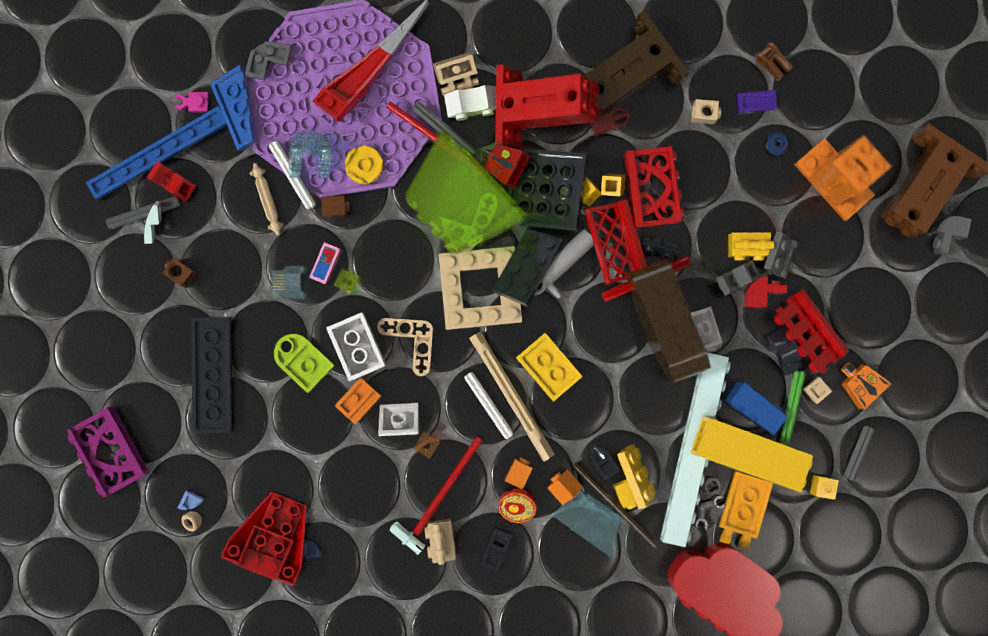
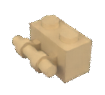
M470 53L433 63L438 83L441 85L447 83L448 86L441 89L443 96L456 90L472 89V87L479 85L477 78L470 79L471 75L477 74L473 55ZM461 78L464 79V82L458 84H454L453 82Z
M444 519L428 522V527H425L426 539L430 540V546L427 547L428 557L432 558L433 563L438 562V564H445L446 561L456 560L452 520Z

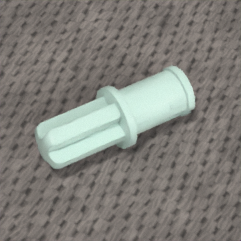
M398 522L391 526L390 531L402 541L403 545L406 544L417 555L421 550L416 545L422 550L424 549L425 544L413 536V532H409Z

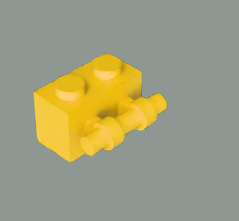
M731 233L728 235L729 258H734V261H746V258H753V261H765V257H768L770 249H774L771 233Z

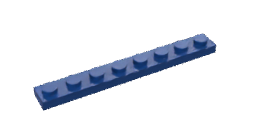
M217 106L86 182L94 198L99 200L151 170L157 161L163 163L227 126L220 107Z

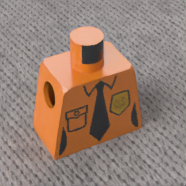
M848 362L841 368L847 376L842 382V386L859 409H866L891 385L889 381L867 365H860L855 368Z

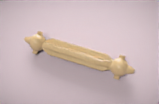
M254 163L250 175L256 178L255 184L266 217L271 222L268 229L274 231L278 236L280 235L283 223L277 221L278 214L267 181L263 177V173L266 171Z

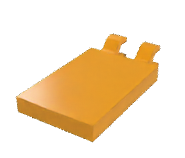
M737 471L734 472L719 527L724 528L720 536V542L730 544L732 533L737 532L742 534L738 547L745 550L749 549L751 538H758L773 483Z

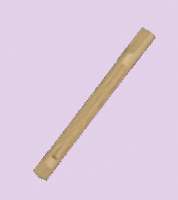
M481 331L469 339L488 367L542 460L550 459L555 455L522 402Z

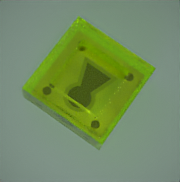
M342 268L334 286L352 294L360 277Z

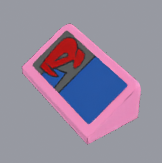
M324 243L309 278L327 285L342 250Z

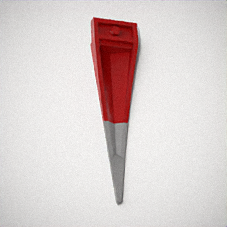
M425 0L378 46L336 79L324 86L312 102L335 120L341 122L351 108L355 109L429 5V1Z

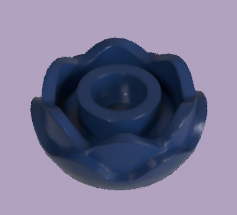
M775 132L768 136L766 149L771 154L780 156L788 151L790 141L787 135L782 132Z

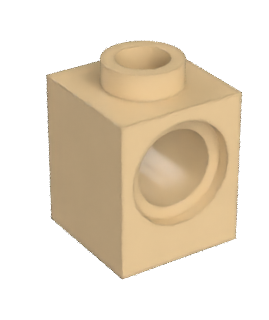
M696 99L692 106L691 122L714 124L721 116V107H718L719 101ZM708 108L711 111V116L704 115L702 109Z

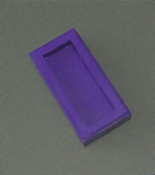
M776 90L738 93V114L777 110Z

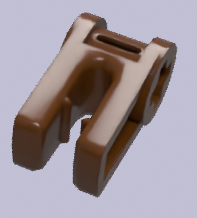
M768 42L761 52H757L754 55L756 61L776 81H780L784 77L779 67L786 73L793 68L778 47L772 42Z

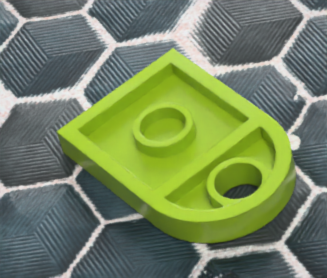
M289 334L282 337L274 349V358L278 366L307 393H310L335 366L307 338L298 334ZM285 341H289L292 344V349L289 352H284L282 349V344Z

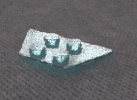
M588 493L551 513L553 517L613 558L620 518L618 514Z

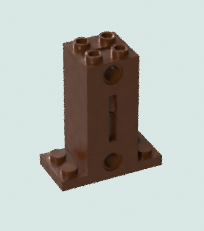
M929 123L912 134L911 138L915 140L914 142L920 147H926V149L881 214L886 224L892 227L896 226L901 230V234L909 238L925 234L964 176L974 180L988 174V162Z

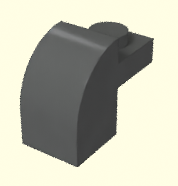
M952 216L938 221L930 232L937 235L933 242L934 253L939 255L947 254L952 238L957 240L968 238L972 219Z
M753 260L716 279L719 288L723 291L724 295H727L759 279L761 275Z

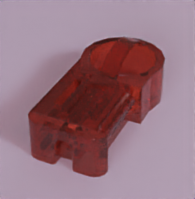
M616 108L607 114L597 117V122H590L589 125L593 129L594 136L598 137V134L611 129L614 131L626 126L629 121V114L623 108ZM616 112H622V114L612 118ZM626 117L624 124L614 123V121Z

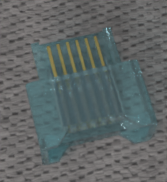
M284 266V270H272L271 294L284 295L285 299H306V294L303 292V275L306 273V267Z

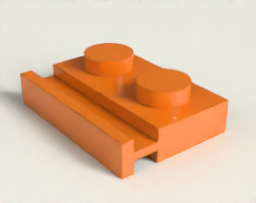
M360 377L337 402L335 407L354 424H357L378 401L381 395Z

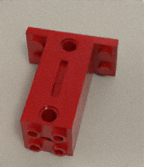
M504 64L497 65L495 142L518 149L521 148L522 142L521 129L597 122L599 107L597 105L599 87L597 82L581 74L523 81L522 73Z

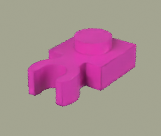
M188 92V98H185L183 95L175 96L177 100H183L182 105L175 106L177 110L182 111L188 107L190 113L209 112L208 92Z

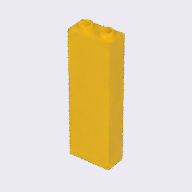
M702 416L690 451L691 454L801 492L805 487L808 471L813 464V455Z

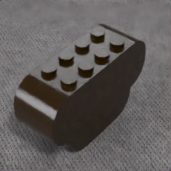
M662 259L628 273L627 279L632 291V300L653 354L659 365L662 366L669 382L673 384L709 370L711 366L706 349L668 260Z

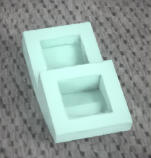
M160 201L155 202L147 217L144 243H153L155 240L154 225L159 224L162 220Z

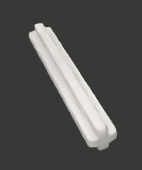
M278 141L272 142L269 148L305 208H313L316 203Z
M470 372L464 377L466 382L504 438L508 439L513 436V431L474 373Z

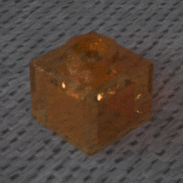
M424 432L414 449L430 459L441 441ZM424 442L430 443L429 449L423 447Z

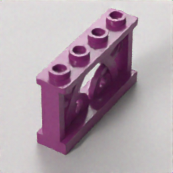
M106 407L99 413L67 430L70 443L75 445L78 451V458L85 463L88 476L91 479L93 478L96 484V491L103 498L150 474L114 407ZM103 417L105 419V422L99 429L92 424ZM84 428H90L95 432V435L86 434L89 437L88 441H84L81 436ZM112 432L114 438L110 440L106 438L104 434H106V436H109V433ZM101 440L107 444H119L120 449H118L114 458L115 465L105 463L97 458ZM123 454L126 457V461L121 460L122 465H120L119 458ZM133 470L135 475L123 481L122 472ZM114 472H117L118 481L116 485L109 486L105 477L109 475L112 481L115 477Z

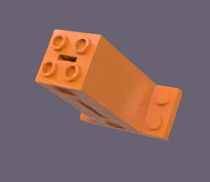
M865 136L839 152H836L824 138L794 164L844 221L848 220L875 196L868 186L891 167Z

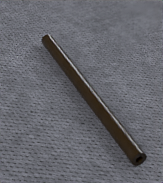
M578 462L572 465V468L653 549L658 546L659 543Z

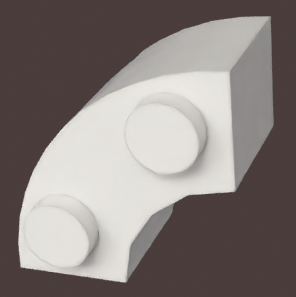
M484 85L472 89L456 90L444 95L448 117L456 118L458 121L465 120L468 116L480 114L490 116L496 111V86Z

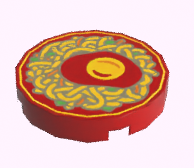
M513 489L501 495L498 509L504 519L513 523H525L535 516L537 503L534 500V496L526 490Z

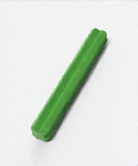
M801 371L794 372L785 411L787 418L782 425L779 443L785 446H789L805 380L806 374Z

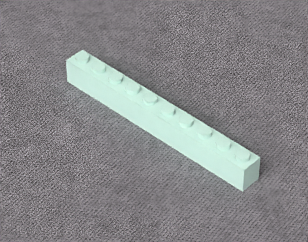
M707 353L711 368L698 373L660 537L662 542L686 547V543H689L691 539V531L689 530L696 518L694 508L695 505L699 504L700 500L699 486H702L705 476L702 473L709 461L703 457L691 454L690 451L702 416L717 420L715 418L716 412L720 410L722 404L720 395L726 387V381H724L725 373L728 374L730 369L728 357Z

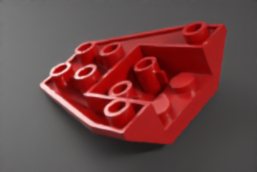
M270 492L229 538L221 558L277 582L294 586L302 568L307 505Z

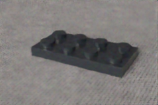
M528 227L494 285L493 292L528 307L563 245V240Z

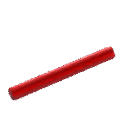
M684 257L670 263L675 273L691 266V261L689 257ZM625 282L602 292L604 301L607 302L631 292L629 283Z

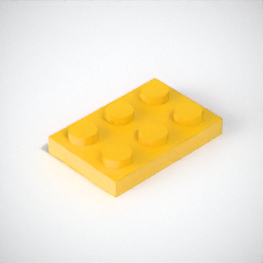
M546 333L516 357L553 402L583 377Z
M635 444L624 448L617 456L639 509L646 508L656 498V491L649 482L648 470L641 462L639 449L635 447Z

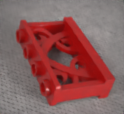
M672 146L626 151L624 154L631 212L636 229L681 223L684 218L683 207H680L679 203L682 195L681 189L677 188L679 172L678 169L675 170L674 162L677 161L676 151L672 150ZM661 155L665 157L666 165L664 167L660 166L659 160L655 167L652 166L655 156ZM650 156L648 164L635 161V157ZM645 171H647L646 178L640 180L638 174L642 173L644 175ZM666 171H668L669 178L664 174ZM651 174L660 179L666 186L656 202L648 193L639 192V187L648 182ZM670 193H671L672 201H671V200H666V199L668 198V196L670 195ZM642 198H647L651 206L649 207L648 202L646 205H643L641 203ZM666 206H671L673 214L669 218H664L659 214L658 208L660 207L663 212L667 213ZM653 212L658 219L643 222V217Z

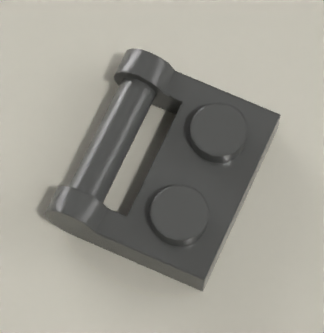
M776 231L773 240L774 249H770L764 268L775 276L786 279L788 275L787 269L794 249L798 246V242L792 240L784 233Z

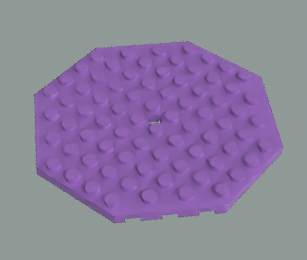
M365 0L288 12L281 26L275 30L269 39L270 42L292 47L288 66L269 62L265 81L246 77L257 141L253 144L254 152L284 173L269 148L272 142L278 141L307 190L320 199L326 196H342L395 187L426 145L429 138L386 108L391 101L433 132L436 130L412 110L413 106L417 102H421L442 120L429 45L409 32L355 109L351 108L343 120L338 122L317 107L312 101L324 86L366 56L400 25L392 21L391 18L380 10L375 9ZM356 147H372L379 152L383 160L381 176L370 184L354 182L345 170L346 157Z

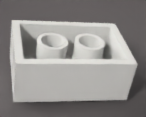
M359 313L327 327V331L349 381L356 380L387 366L365 313Z

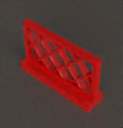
M627 199L584 210L606 285L627 279L628 273L623 271L625 264L629 266L630 272L647 266ZM609 209H612L614 219L606 215ZM593 212L601 216L598 223L593 219ZM604 219L611 224L609 230L602 226ZM614 227L618 229L619 238L612 234ZM599 230L606 234L604 241L599 239ZM610 238L617 242L614 249L607 244ZM620 245L624 249V256L617 252ZM605 249L612 253L609 260L604 256L603 252ZM615 256L622 260L620 267L613 263ZM610 267L617 271L614 279L610 277Z

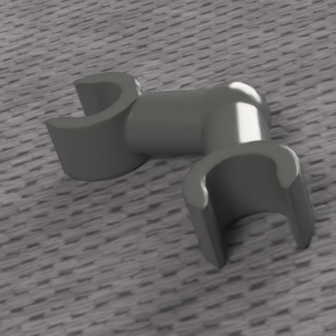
M716 495L710 501L699 503L698 518L694 522L696 528H698L699 521L704 522V529L707 528L708 522L705 520L706 510L713 507L723 508L724 504H716L717 499L723 498V496Z

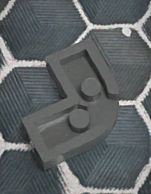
M270 41L257 46L250 52L245 76L265 81L269 62L288 66L292 47Z

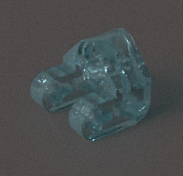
M303 130L291 136L289 144V177L300 178L302 155L318 154V178H329L331 165V144L329 138L312 130Z

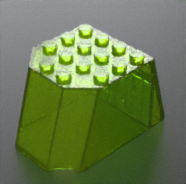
M443 130L440 132L405 196L408 198V204L419 213L417 217L424 224L427 223L432 227L431 232L438 239L442 238L446 242L445 247L452 254L454 252L461 254L469 252L518 227L531 218L463 145L458 147L452 141L454 137L449 132Z

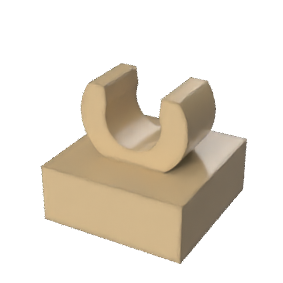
M816 377L803 389L815 404L821 402L832 392L820 377Z

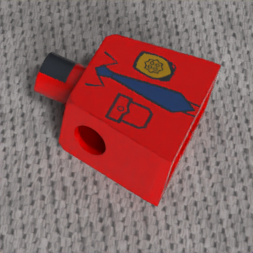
M497 144L493 151L485 149L482 158L488 161L485 166L488 172L502 183L515 188L530 155L521 150Z

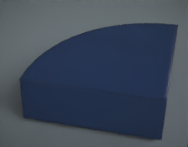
M304 538L303 559L322 557V551L318 544Z

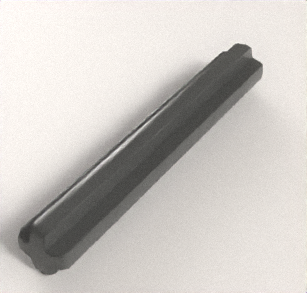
M417 102L413 106L412 110L461 152L468 157L473 155L475 148L421 102Z
M174 196L160 201L161 212L179 207V198ZM155 203L106 219V224L108 228L113 229L146 218Z

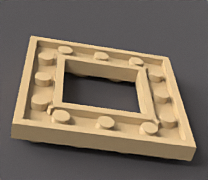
M515 246L439 254L446 330L522 322L520 303L501 295V305L463 309L460 271L498 268L499 278L515 251Z

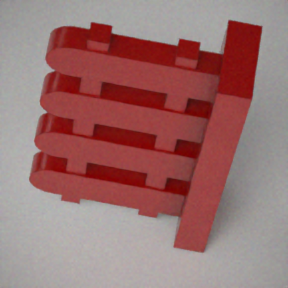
M802 289L787 299L788 305L785 308L779 307L775 310L778 314L775 315L774 319L778 325L786 324L789 328L786 336L790 341L797 339L800 344L798 347L799 355L802 357L808 355L812 360L809 364L810 370L814 373L820 371L822 374L827 370L825 366L829 362L835 363L838 358L846 355L849 350L805 290ZM794 315L799 318L796 324L791 321ZM806 331L811 335L807 340L802 336ZM819 346L822 352L817 356L814 350Z

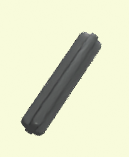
M869 426L863 427L844 473L846 479L855 480L875 429Z

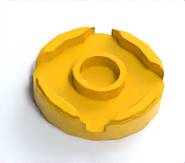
M356 147L346 157L345 170L354 182L370 184L381 176L383 160L379 152L372 147Z

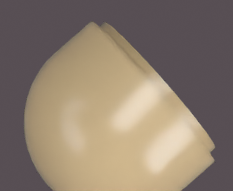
M196 511L187 512L182 516V524L188 531L193 532L201 526L202 517ZM188 519L192 522L193 526L188 524Z

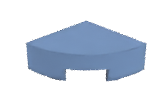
M187 490L177 508L181 510L196 508L205 498Z

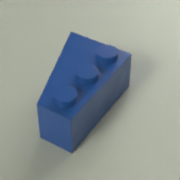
M736 382L723 400L770 435H775L787 418L781 407L776 404L773 406L768 402L769 399L761 393L758 394L746 382Z

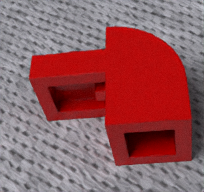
M158 161L147 176L148 179L185 202L196 187V185Z
M761 277L749 283L746 287L743 307L766 308L767 293H787V285H781L780 281H769L768 284V277Z

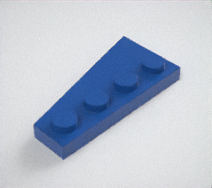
M238 65L210 85L237 150L243 151L257 141L244 66Z

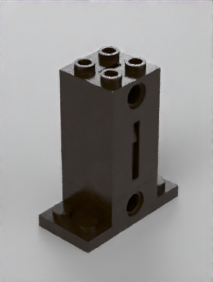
M645 10L638 14L634 23V31L638 38L584 75L597 82L600 95L597 96L598 118L665 72L668 73L667 78L672 84L675 83L676 86L682 84L689 74V71Z

